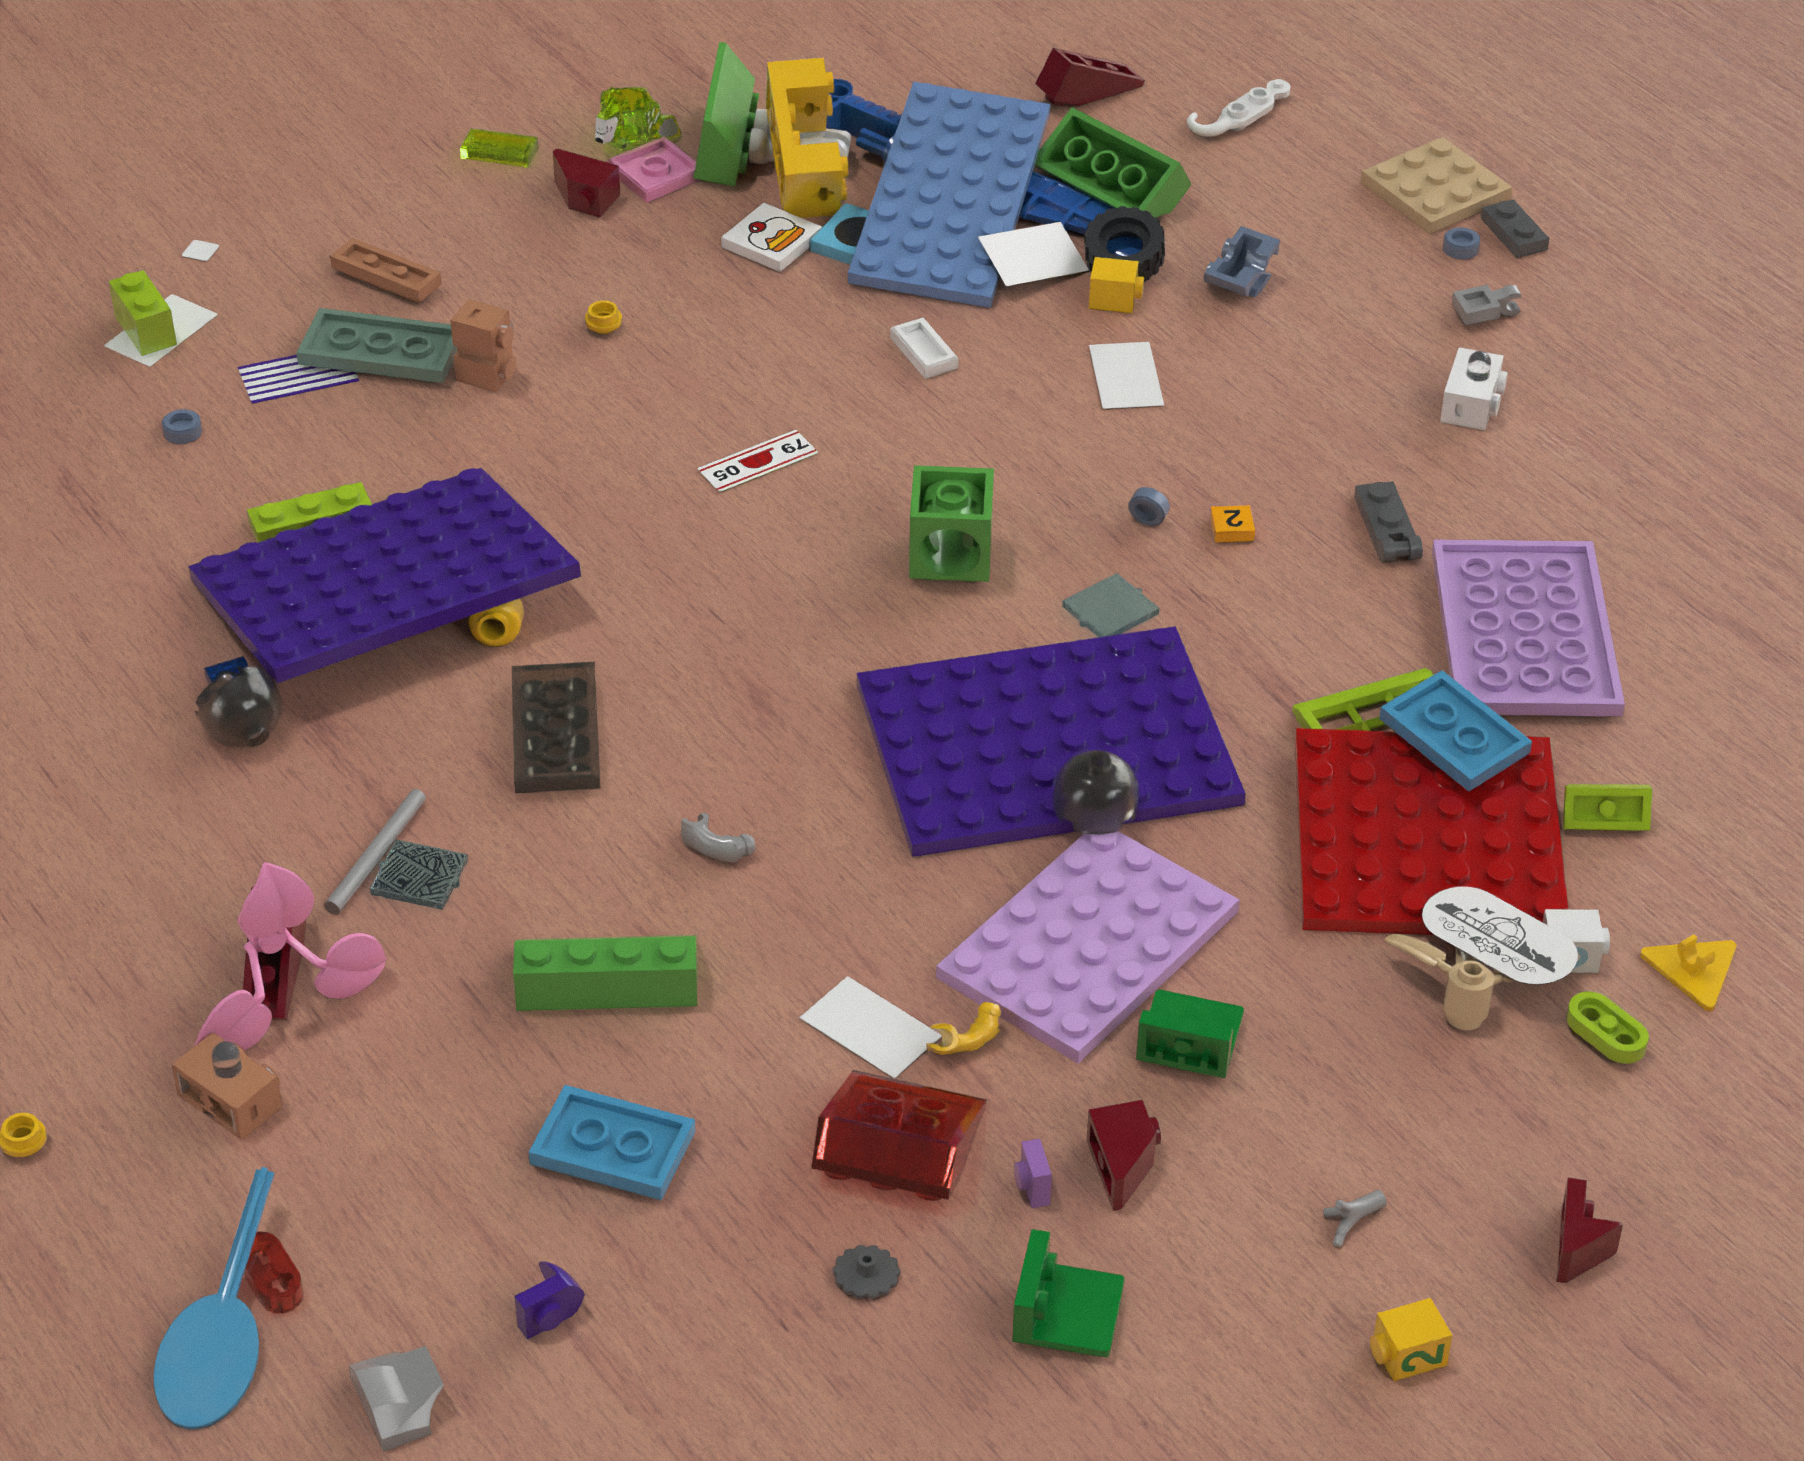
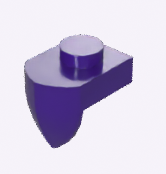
M547 1261L538 1262L545 1281L514 1296L517 1327L526 1339L543 1331H550L556 1328L562 1321L572 1317L578 1311L585 1296L584 1291L569 1273Z

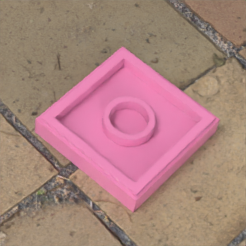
M661 137L606 160L608 163L619 165L620 181L645 202L652 201L699 181V179H693L696 161L666 137Z

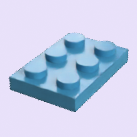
M1443 670L1383 705L1380 710L1379 719L1467 791H1471L1525 757L1531 750L1532 741Z
M564 1085L529 1150V1163L533 1166L662 1200L696 1132L695 1119Z

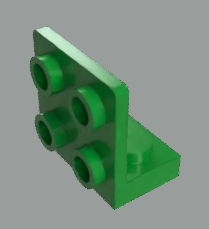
M1158 989L1155 992L1150 1011L1142 1010L1138 1025L1136 1060L1226 1079L1243 1020L1244 1008L1238 1005Z
M1031 1229L1014 1302L1012 1342L1108 1357L1111 1352L1124 1288V1276L1057 1264L1058 1253L1049 1252L1051 1232Z

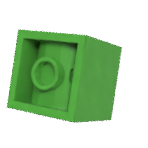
M914 465L910 508V579L989 582L994 468Z

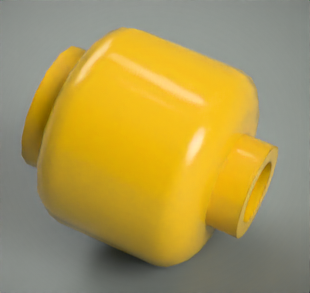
M516 599L470 615L468 624L472 635L482 644L492 647L505 646L514 641L520 632L524 609L522 601Z

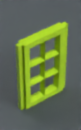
M1427 668L1419 669L1293 705L1292 712L1302 728L1323 729L1318 721L1348 713L1355 723L1337 728V730L1371 731L1387 725L1379 717L1363 721L1356 710L1383 702L1388 703L1434 674L1431 670H1427Z

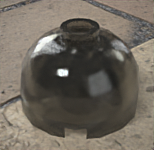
M250 666L242 668L246 675H241L234 679L230 673L222 675L209 684L197 697L195 703L199 710L195 711V715L202 728L212 739L226 747L259 746L269 738L270 733L275 729L280 720L282 701L279 690L270 673L261 667Z
M1084 751L1072 756L1058 771L1053 791V807L1056 816L1061 821L1064 817L1066 820L1073 822L1074 830L1095 835L1114 833L1122 829L1123 822L1127 821L1130 817L1132 822L1136 817L1139 805V784L1135 772L1122 757L1108 751Z

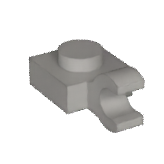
M1488 285L1453 292L1452 305L1465 325L1477 324L1498 319L1501 313L1505 316H1514L1520 313V308L1516 302L1510 300L1521 298V293L1516 285H1507L1491 291Z

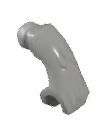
M706 812L697 816V822L688 821L686 818L681 819L683 843L708 857L723 862L737 863L742 856L752 855L756 849L755 841L751 835L744 833L738 837L730 835L720 836L711 832L708 829L709 815Z

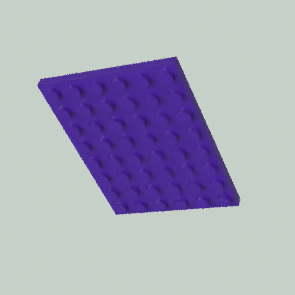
M482 468L466 469L457 476L442 481L427 482L422 488L407 493H395L388 496L386 500L370 506L359 505L345 514L333 518H320L312 525L297 530H285L278 533L276 537L258 543H246L240 546L238 550L223 555L207 556L201 562L188 566L192 582L277 684L581 577L579 562Z
M1176 626L857 673V688L912 857L1089 830L1098 821L1108 826L1245 805V790Z

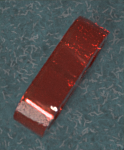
M257 1231L243 1276L261 1305L267 1311L282 1314L290 1312L297 1308L303 1300L304 1291L300 1273L274 1234ZM261 1253L264 1257L268 1256L269 1263L263 1265L259 1257L254 1254ZM278 1280L281 1287L288 1290L280 1292L279 1289L272 1287V1281Z

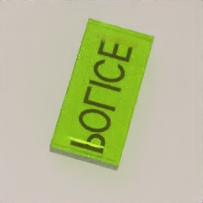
M472 128L460 148L461 158L529 167L539 148L538 138Z

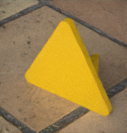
M1693 934L1679 944L1643 947L1641 949L1640 957L1705 1011H1713L1737 944L1732 940L1696 943L1697 936Z

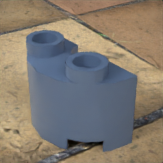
M1241 226L1233 238H1228L1225 241L1221 252L1222 258L1218 257L1215 262L1208 264L1204 273V282L1248 297L1250 295L1257 297L1271 277V274L1265 271L1272 255L1278 256L1280 240Z

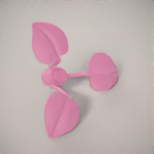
M264 862L257 882L246 898L238 917V925L249 939L244 949L249 954L255 994L252 996L246 990H238L222 999L203 1024L197 1036L195 1046L214 1032L228 1043H236L244 1051L254 1046L265 1035L272 1020V1013L266 1005L261 1004L265 998L258 952L266 954L276 953L287 942L314 966L322 969L314 982L316 989L326 997L339 999L359 993L371 985L379 976L387 960L381 944L368 934H349L334 943L327 953L326 960L318 958L285 928L297 926L308 918L314 905L312 890L295 873L283 867Z

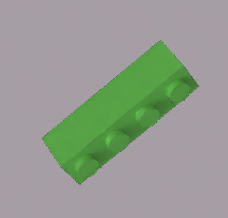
M719 42L693 179L735 187L737 174H745L751 130L754 126L759 93L753 92L754 76L727 43Z
M1071 107L1040 148L1034 167L1114 209L1120 206H1126V208L1137 207L1139 210L1150 212L1154 218L1172 212L1192 185L1180 162Z
M697 935L515 940L513 978L516 1011L697 1006Z

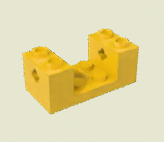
M824 58L767 62L766 113L781 207L783 211L800 218L834 216L841 208V200H847L845 178H848L847 156H840L838 142L801 145L799 133L826 131L827 116L833 115L831 94H829L834 93L833 73L826 72Z

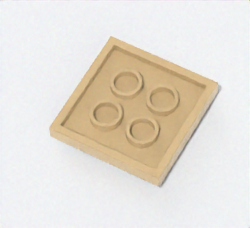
M1443 137L1365 169L1361 175V183L1429 234L1482 212V207L1510 200L1513 188Z

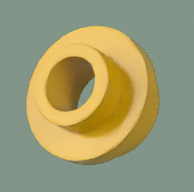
M602 300L592 303L585 314V325L587 328L599 334L611 333L622 324L621 312L618 310L617 305L610 301Z
M16 1113L9 1116L3 1122L0 1129V1148L4 1153L13 1157H26L38 1152L44 1146L47 1139L45 1126L30 1113Z

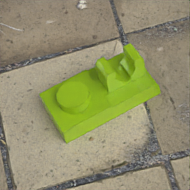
M1637 784L1565 785L1563 829L1650 831L1652 787L1650 785Z

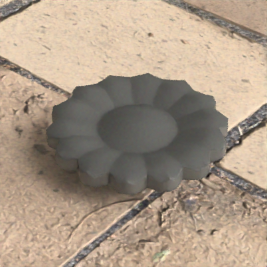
M858 1245L855 1249H846L843 1256L837 1257L836 1266L833 1267V1275L836 1277V1285L842 1287L845 1294L854 1295L857 1299L867 1297L874 1300L879 1295H887L891 1288L897 1286L900 1268L897 1267V1259L890 1257L888 1250H880L875 1245L869 1247Z

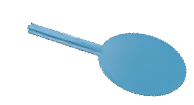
M265 1167L255 1171L218 1293L200 1298L177 1316L164 1335L156 1356L154 1389L157 1402L165 1417L180 1428H205L227 1416L245 1395L256 1370L259 1356L257 1325L252 1312L244 1302L237 1298V1294L275 1174L268 1171V1168Z

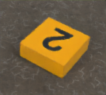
M1250 505L1211 506L1210 520L1215 543L1254 541L1255 527Z

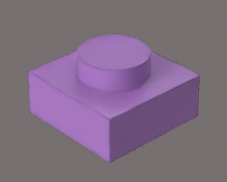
M1041 1140L1023 1141L1021 1144V1161L1014 1163L1017 1187L1019 1191L1026 1190L1031 1208L1050 1205L1052 1174Z

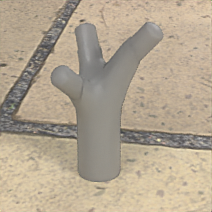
M1375 1190L1350 1202L1337 1200L1335 1207L1324 1208L1323 1214L1326 1218L1342 1217L1333 1241L1335 1247L1339 1248L1342 1246L1348 1231L1361 1218L1386 1207L1387 1200L1382 1191Z

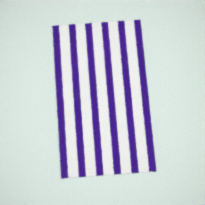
M297 355L238 367L252 404L359 381L355 372L299 365Z

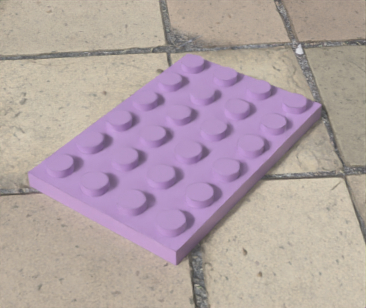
M1433 540L1432 556L1450 677L1498 715L1623 716L1625 703L1593 541Z
M1098 821L936 966V978L980 1005L983 1002L999 1005L1001 1018L1079 1064L1238 913L1240 900L1107 824Z

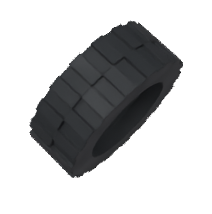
M1120 206L1116 209L1110 208L1105 210L1106 212L1096 215L1095 219L1087 225V231L1084 234L1085 261H1087L1089 271L1093 268L1094 258L1100 257L1139 261L1138 276L1144 277V282L1159 272V267L1163 266L1165 236L1163 226H1160V221L1156 217L1154 218L1146 210L1142 211L1137 207L1126 208V206ZM1128 236L1141 240L1143 247L1136 254L1118 256L1108 252L1107 243L1114 238Z

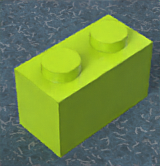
M144 270L127 273L122 277L108 281L115 318L141 356L177 345L171 309Z

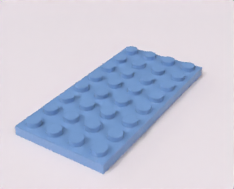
M913 82L848 271V283L991 308L1000 275L978 237L1015 230L1049 120L1051 104L929 83Z

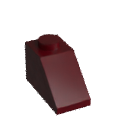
M558 148L554 149V181L568 208L601 217L620 196L619 165Z
M1143 1099L1088 1110L1086 1141L1113 1211L1120 1210L1125 1206L1154 1165L1155 1145L1161 1144L1159 1123L1156 1117H1149Z

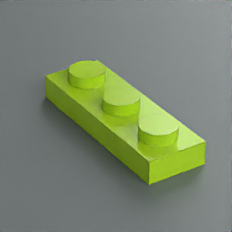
M362 482L321 492L304 494L300 497L275 503H266L262 506L247 509V515L257 542L276 537L282 531L297 530L312 525L320 518H333L350 512L356 506H370L372 503Z

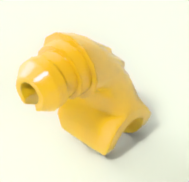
M983 1002L978 1008V1016L975 1018L974 1023H971L969 1030L963 1034H958L955 1027L950 1024L937 1023L931 1025L930 1029L938 1030L941 1033L942 1042L940 1045L926 1043L927 1050L940 1055L979 1049L1001 1031L999 1029L1000 1023H998V1019L1001 1016L999 1005Z

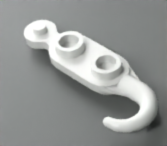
M1281 79L1269 81L1267 88H1253L1234 102L1229 103L1222 110L1216 122L1209 125L1198 124L1195 122L1198 115L1194 112L1188 116L1187 126L1193 133L1205 137L1218 136L1229 129L1243 130L1246 126L1270 112L1274 108V100L1288 97L1291 86L1288 82Z

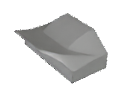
M426 1346L405 1353L392 1352L348 1365L352 1383L383 1452L431 1435L430 1411L444 1384Z

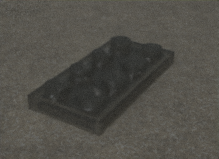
M595 661L512 666L515 793L601 789Z

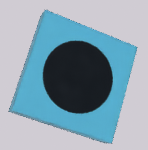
M845 203L810 240V252L851 265L869 210Z

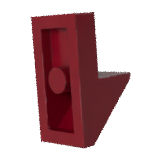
M1569 1177L1567 1179L1561 1209L1556 1282L1567 1283L1611 1258L1618 1250L1623 1225L1617 1221L1593 1218L1594 1201L1586 1200L1587 1180Z

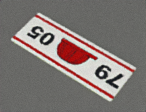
M793 430L699 467L698 470L719 492H722L815 455L818 451L797 430Z

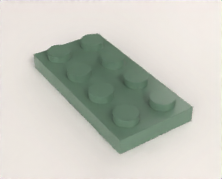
M319 308L296 353L299 365L384 375L391 378L399 377L425 382L444 383L453 364L454 355L457 353V346H454L452 342L451 324Z

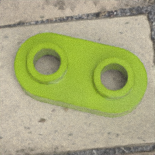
M1586 991L1578 993L1571 998L1567 1012V1023L1574 1032L1615 1062L1630 1064L1644 1057L1649 1034L1639 1021L1600 993Z

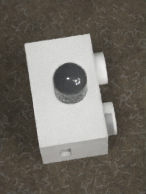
M1458 348L1444 391L1440 422L1486 430L1489 417H1497L1501 394H1504L1508 372L1501 371L1504 356Z

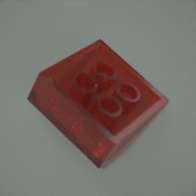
M853 1070L818 1117L811 1169L824 1171V1174L832 1179L848 1180L854 1178L868 1181L872 1187L880 1190H894L898 1188L915 1192L916 1196L924 1200H949L960 1181L986 1107L987 1099Z

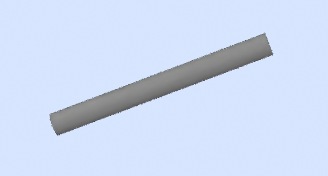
M418 789L411 790L327 899L324 906L328 912L334 915L341 912L425 802L426 796L422 791Z

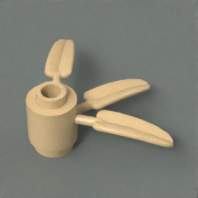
M1392 934L1384 938L1385 943L1404 951L1428 966L1437 967L1448 974L1443 1010L1449 1024L1461 1030H1474L1480 1027L1482 1021L1487 1018L1493 985L1503 981H1515L1495 969L1494 973L1496 975H1493L1487 967L1481 964V961L1457 947L1456 965L1450 966L1444 962L1446 959L1444 952L1424 941L1400 934Z

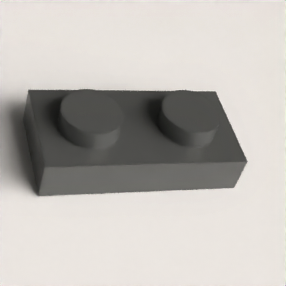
M1514 199L1482 207L1481 220L1516 258L1548 250L1549 237Z

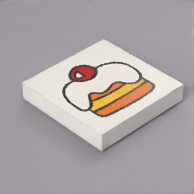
M763 203L721 237V247L781 272L810 248V240L818 233L822 226Z

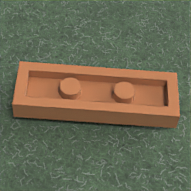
M355 238L350 239L330 256L331 268L418 303L442 285L441 272Z

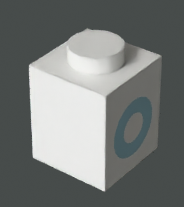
M1545 909L1543 923L1566 935L1577 949V963L1570 973H1598L1602 955H1608L1610 949L1608 928H1602L1599 911Z

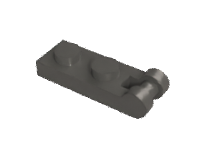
M1394 481L1356 485L1354 498L1380 562H1394L1396 557L1404 556L1408 560L1421 559L1423 555L1421 538L1415 534Z

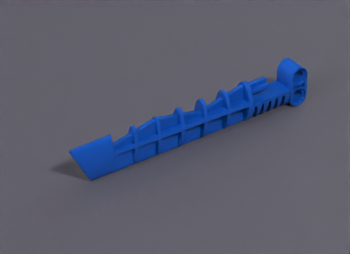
M833 79L834 93H829L832 98L833 115L827 116L826 128L849 132L857 137L856 146L881 156L883 162L886 163L902 114L898 115L896 111L887 110L884 106L876 105L868 100L865 101L864 98L853 94V86L847 80ZM1033 171L1019 216L1024 220L1028 219L1043 224L1061 222L1066 231L1071 230L1085 234L1089 222H1092L1099 213L1102 214L1106 212L1105 210L1112 207L1079 190ZM1128 236L1114 238L1107 243L1108 252L1118 256L1136 254L1143 247L1141 240Z

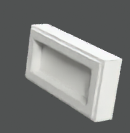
M924 318L890 328L891 340L925 379L958 369L959 358Z

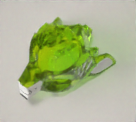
M610 87L602 92L600 112L596 116V142L607 143L619 150H631L661 137L669 139L681 135L676 118L673 115L661 114L660 105L658 102L653 101L647 88Z

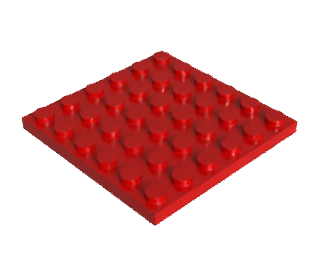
M1296 728L1295 762L1302 930L1434 935L1423 922V908L1432 896L1453 887H1473L1484 890L1542 923L1545 909L1568 910L1550 737L1526 736L1532 741L1531 750L1528 755L1471 791H1467L1396 732Z

